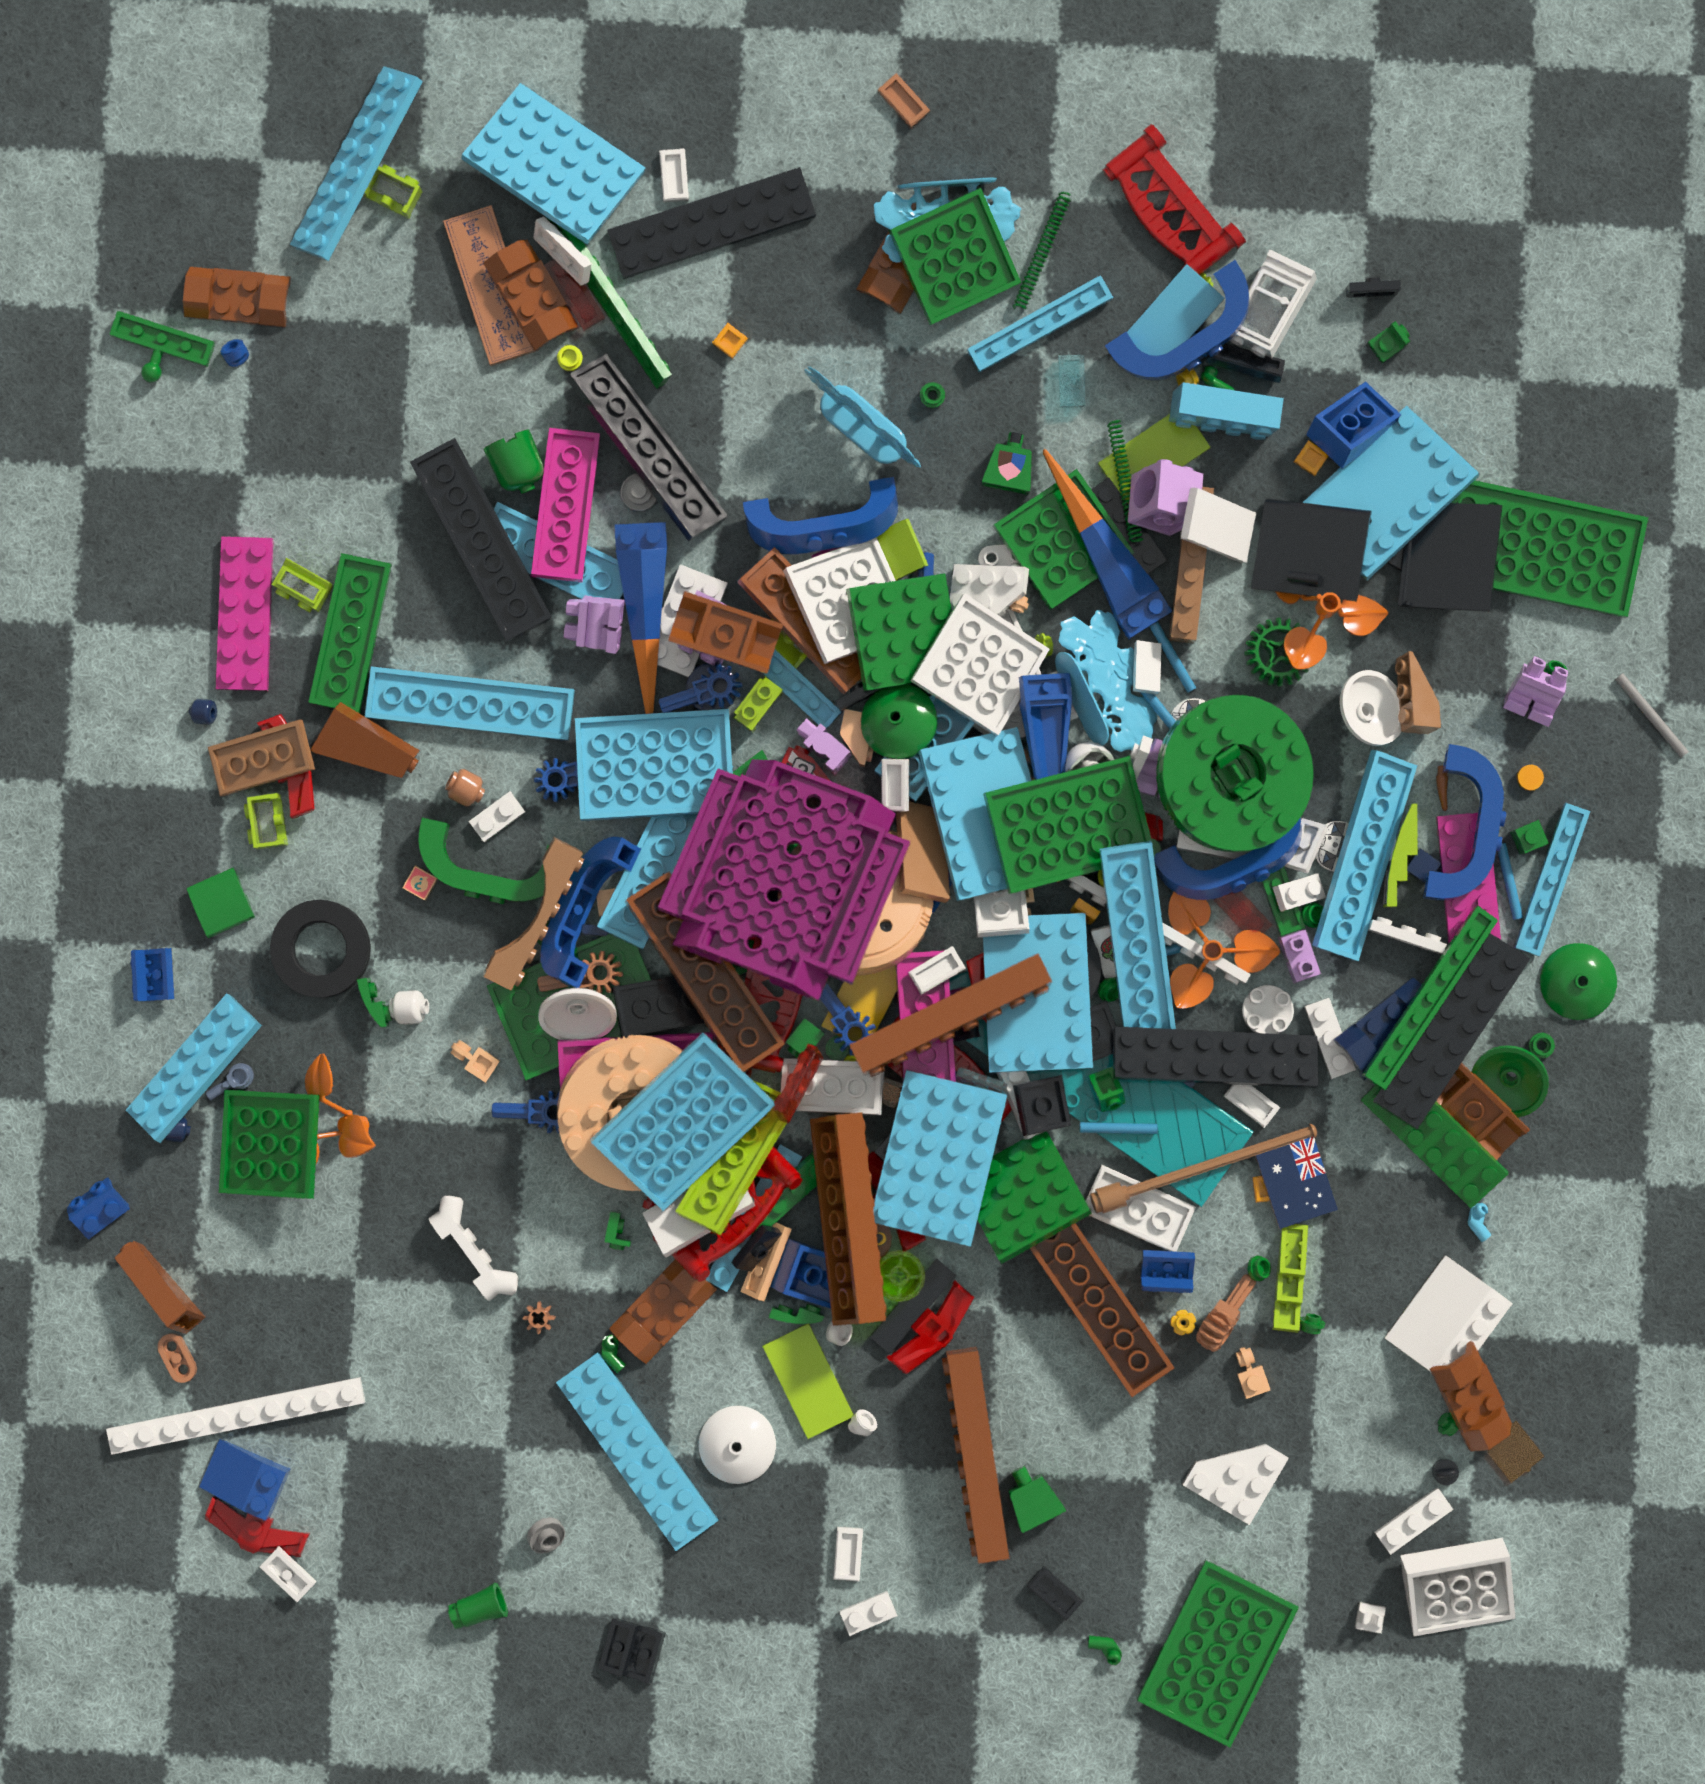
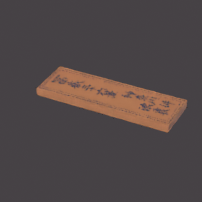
M492 205L444 220L443 222L490 366L536 352L483 264L497 251L505 248Z

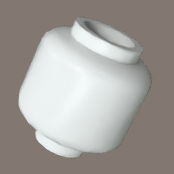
M399 991L390 1000V1015L399 1024L421 1023L424 1020L425 1014L429 1013V1001L424 999L420 991Z

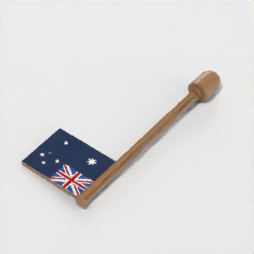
M1309 1124V1127L1128 1187L1125 1185L1121 1186L1119 1182L1095 1189V1192L1090 1194L1095 1212L1105 1214L1126 1207V1201L1130 1200L1132 1196L1255 1156L1279 1229L1338 1210L1314 1139L1317 1136V1129L1313 1124Z

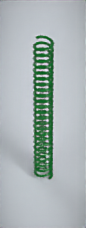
M1058 193L1059 197L1056 198L1057 201L1054 203L1055 206L1052 207L1053 211H1051V215L1049 216L1050 220L1047 221L1048 225H1045L1046 229L1043 230L1044 234L1041 235L1042 239H1039L1040 243L1037 244L1038 248L1035 249L1036 253L1033 254L1034 257L1032 258V262L1029 263L1030 267H1028L1029 271L1026 272L1027 276L1024 277L1025 280L1022 281L1023 285L1020 286L1021 290L1018 291L1019 295H1016L1017 299L1014 300L1015 304L1012 305L1014 309H1016L1015 306L1027 309L1026 306L1019 304L1017 301L1023 302L1024 304L1028 305L1029 302L1022 300L1019 297H1024L1028 300H1031V298L1029 296L1023 295L1021 292H1025L1029 295H1033V293L1023 289L1022 287L1028 288L1032 291L1035 290L1033 287L1028 286L1025 283H1030L1033 286H1036L1037 284L1032 281H1029L1026 278H1031L1034 281H1039L1038 278L1030 276L1028 273L1034 274L1038 277L1041 276L1039 273L1033 272L1031 269H1035L1039 272H1042V269L1035 267L1032 264L1044 267L1043 264L1036 262L1034 259L1040 260L1043 263L1046 262L1045 259L1039 258L1036 255H1041L1044 258H1048V255L1040 253L1038 250H1042L1045 253H1050L1049 250L1040 247V245L1045 246L1049 249L1052 248V246L1045 244L1042 241H1046L1050 244H1054V242L1052 240L1044 238L1043 236H1048L1051 239H1056L1055 236L1047 234L1045 231L1051 232L1055 235L1058 234L1056 231L1051 230L1048 227L1060 230L1059 227L1051 225L1049 222H1053L1057 225H1062L1060 222L1053 220L1051 217L1063 221L1062 217L1056 216L1053 213H1058L1061 216H1065V213L1057 211L1055 208H1059L1062 211L1066 212L1067 209L1057 205V203L1068 207L1069 204L1062 202L1059 199L1071 202L1069 198L1060 195L1065 194L1070 196V193Z
M1115 420L1108 423L1107 427L1109 428L1108 432L1110 433L1109 437L1111 438L1110 442L1112 443L1111 447L1114 453L1112 456L1115 458L1113 461L1116 462L1114 466L1117 467L1115 471L1118 472L1116 476L1119 477L1117 481L1120 482L1118 486L1121 487L1119 491L1122 492L1120 496L1122 497L1121 501H1123L1122 506H1124L1123 511H1125L1124 516H1126L1128 536H1130L1128 540L1139 542L1144 539L1132 538L1142 536L1143 534L1131 533L1141 531L1142 529H1130L1138 526L1134 524L1129 525L1128 515H1126L1129 513V510H1125L1129 508V505L1124 504L1128 503L1130 499L1123 500L1130 497V494L1123 495L1130 492V489H1122L1131 487V484H1121L1131 482V479H1120L1131 477V474L1119 475L1130 472V469L1118 470L1130 465H1117L1129 460L1117 461L1119 458L1127 457V454L1115 456L1118 453L1127 451L1126 449L1114 451L1117 448H1124L1126 446L1125 444L1113 446L1116 443H1123L1125 441L1123 439L1112 441L1124 437L1122 434L1111 436L1123 432V430L1110 431L1122 427V425L1109 426L1121 422V420Z

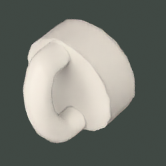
M831 1321L826 1330L827 1340L839 1346L846 1345L852 1337V1325L833 1326Z
M862 1409L852 1416L848 1424V1429L852 1433L863 1436L871 1435L877 1428L875 1417L870 1412Z

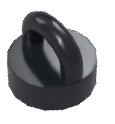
M1440 1459L1433 1465L1432 1475L1438 1483L1451 1485L1457 1480L1459 1469L1453 1461Z

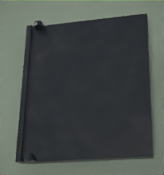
M1266 498L1251 588L1306 596H1317L1318 594L1323 596L1325 593L1331 592L1335 593L1340 600L1357 602L1369 524L1372 522V511Z
M1450 503L1404 547L1398 606L1491 612L1503 506Z

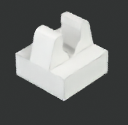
M1359 1602L1355 1628L1382 1633L1385 1606Z

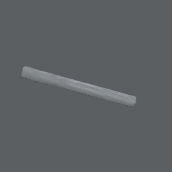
M1624 673L1619 675L1615 679L1679 757L1685 756L1689 752Z

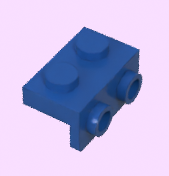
M172 948L132 950L130 964L132 968L133 1000L138 1002L174 999Z
M107 1177L103 1181L93 1184L90 1190L81 1197L74 1198L67 1207L70 1221L87 1239H90L128 1211L130 1207L113 1188L111 1180Z
M1143 1250L1140 1275L1141 1289L1151 1292L1192 1293L1195 1253Z

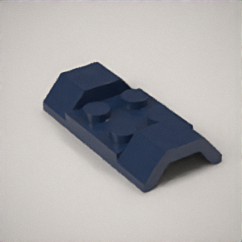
M1409 979L1333 1039L1351 1058L1358 1068L1363 1081L1366 1078L1362 1074L1422 984L1416 979Z

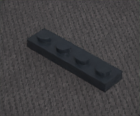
M1109 477L1091 489L1135 552L1133 557L1147 574L1167 562V559L1144 527L1130 528L1131 530L1141 528V531L1131 534L1142 533V536L1132 539L1143 538V541L1131 542L1128 540L1130 536H1128L1129 531H1127L1128 526H1126L1127 521H1125L1126 516H1124L1125 511H1123L1124 506H1122L1121 493Z

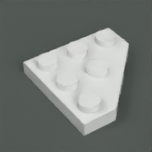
M954 564L950 593L951 609H954L961 595L965 593L1001 617L1007 612L1006 609L1026 595L1029 569L1017 566Z
M1267 1444L1231 1452L1218 1457L1196 1461L1182 1485L1250 1525L1289 1458Z

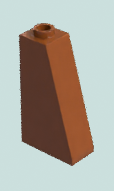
M342 702L334 708L311 748V751L316 754L402 778L407 771L409 773L413 772L419 762L416 756L420 751Z
M136 1241L129 1242L114 1257L167 1328L187 1334L206 1318L143 1244Z

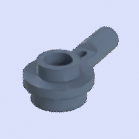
M245 1063L233 1065L226 1076V1080L206 1091L207 1097L213 1100L232 1087L237 1089L248 1087L254 1079L252 1068Z

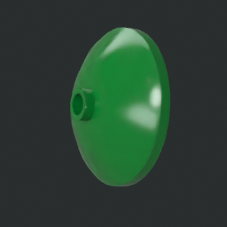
M910 684L886 687L876 691L866 702L861 715V730L865 741L877 754L889 759H908L918 755V751L927 748L933 740L938 724L937 712L932 700L924 691ZM894 714H900L898 721H892Z
M1573 943L1558 948L1546 959L1540 973V989L1545 1002L1554 1012L1568 1019L1585 1020L1599 1015L1610 1005L1617 989V975L1611 960L1600 949L1589 944ZM1581 976L1586 979L1584 986L1578 984V979Z
M1498 1046L1483 1053L1476 1060L1472 1068V1073L1476 1074L1510 1107L1517 1117L1529 1115L1537 1110L1547 1096L1549 1078L1545 1066L1533 1053L1517 1046ZM1513 1072L1516 1076L1510 1077L1507 1073Z

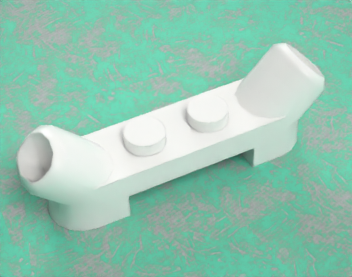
M444 1195L440 1200L439 1211L429 1217V1221L441 1239H445L450 1234L453 1236L481 1276L475 1279L473 1283L488 1301L498 1294L511 1296L515 1294L518 1286V1275L514 1272L494 1270L489 1263L492 1260L484 1249L479 1250L474 1244L477 1240L469 1228L464 1230L460 1224L463 1200L460 1197Z

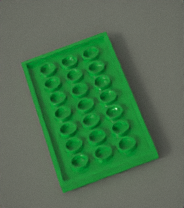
M1476 480L1451 502L1503 506L1493 590L1618 617H1628L1649 517Z

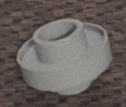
M638 474L629 476L623 482L621 497L624 504L630 510L645 512L656 504L657 499Z
M551 1517L537 1521L530 1527L527 1533V1541L531 1549L536 1553L542 1554L555 1550L562 1544L565 1538L563 1525L559 1520Z

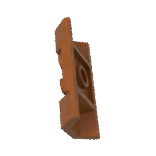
M914 203L911 205L913 211L916 210V204ZM885 237L856 290L887 304L896 313L901 314L914 292V288L903 263L893 262L889 259V255L882 250Z
M519 240L497 251L483 263L534 351L539 350L549 341L560 335L579 328L566 306L567 303L528 240Z
M189 267L185 276L183 293L184 317L286 327V301L291 277L269 275L260 272Z
M684 591L668 641L767 674L783 624Z
M1461 1063L1437 1099V1102L1496 1160L1519 1137L1530 1131L1511 1111L1512 1109L1463 1063Z
M675 1259L609 1329L631 1353L647 1364L713 1295L717 1288L706 1279L701 1282L694 1280Z
M1468 1342L1465 1354L1449 1365L1433 1366L1430 1368L1433 1378L1469 1451L1490 1450L1510 1436L1512 1422L1505 1410L1504 1401L1474 1342Z

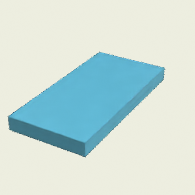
M1186 264L1127 333L1136 347L1142 352L1153 356L1166 354L1190 339L1222 303L1225 297Z

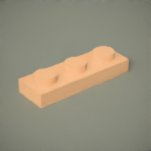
M777 1222L772 1227L778 1228L782 1235L752 1272L748 1271L741 1289L742 1293L760 1301H765L792 1230Z

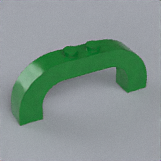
M422 818L419 829L420 853L429 871L441 882L453 888L464 890V896L479 899L480 894L490 896L489 901L504 904L505 900L530 902L543 898L545 888L543 865L534 876L525 880H512L459 868L450 860L446 850V840L450 824Z

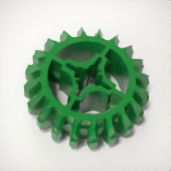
M1280 617L1275 619V626L1268 619L1265 621L1267 629L1263 625L1258 624L1256 628L1260 634L1251 631L1249 635L1255 641L1247 640L1245 643L1252 650H1246L1244 655L1252 656L1253 658L1249 659L1246 665L1255 664L1256 667L1251 670L1252 675L1258 671L1262 673L1258 677V681L1261 682L1265 676L1269 677L1267 681L1268 686L1273 684L1274 679H1277L1278 687H1282L1283 679H1285L1288 685H1292V676L1299 681L1302 678L1299 671L1302 673L1309 671V669L1297 670L1295 668L1287 672L1272 671L1277 663L1283 662L1288 665L1290 662L1286 654L1285 657L1281 655L1272 662L1275 657L1273 648L1278 649L1284 644V639L1280 642H1274L1271 639L1267 640L1264 636L1273 632L1287 634L1290 630L1300 627L1299 623H1296L1293 628L1289 627L1291 619H1286L1284 626L1281 625ZM1260 644L1269 654L1266 665L1262 663L1259 656Z

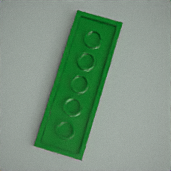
M341 553L310 693V704L335 708L342 702L360 714L392 569L391 563Z
M1374 1085L1361 1098V1101L1470 1208H1473L1508 1175L1509 1172L1437 1101L1418 1130H1415L1373 1102L1381 1090L1378 1086Z

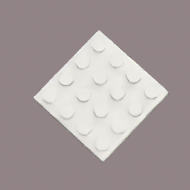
M877 538L861 544L841 547L789 566L783 570L824 664L857 652L846 589L896 581Z
M964 593L961 595L910 681L988 732L998 736L1021 698L1018 677L1035 675L1050 649Z

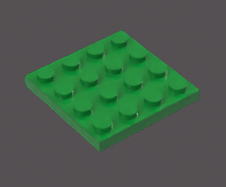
M981 188L888 230L929 325L1022 283Z
M1076 469L1068 474V477L1133 555L1135 552L1080 472ZM1057 483L993 525V528L1019 566L1029 569L1028 579L1050 610L1098 579L1092 561Z
M945 573L846 589L864 691L913 683L910 680L952 612Z
M225 1090L219 1193L314 1199L320 1095Z
M1046 1131L1030 1139H1022L992 1157L977 1220L999 1262L1003 1264L1092 1214L1055 1144Z

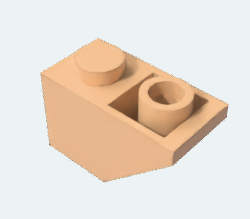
M845 709L840 737L858 764L865 767L866 761L871 762L873 749L867 744L862 734V712Z

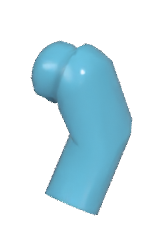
M1477 1203L1473 1208H1470L1467 1223L1478 1239L1484 1242L1491 1236V1233L1483 1224L1485 1214L1488 1213V1207L1484 1203Z

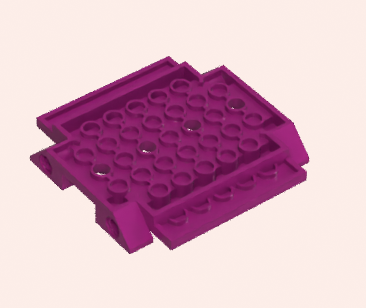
M752 759L745 775L737 776L717 769L659 903L658 910L686 920L682 922L673 946L722 964L723 960L769 977L770 983L819 1001L828 980L826 975L853 985L909 849L910 841L888 833L896 814L873 797L776 760ZM809 798H818L821 801V805L816 809L809 808L806 805ZM795 843L800 845L802 850L798 855H790L787 852V847ZM772 890H778L782 894V898L778 902H771L767 899V894ZM752 937H758L762 940V945L758 949H751L747 945L748 940Z

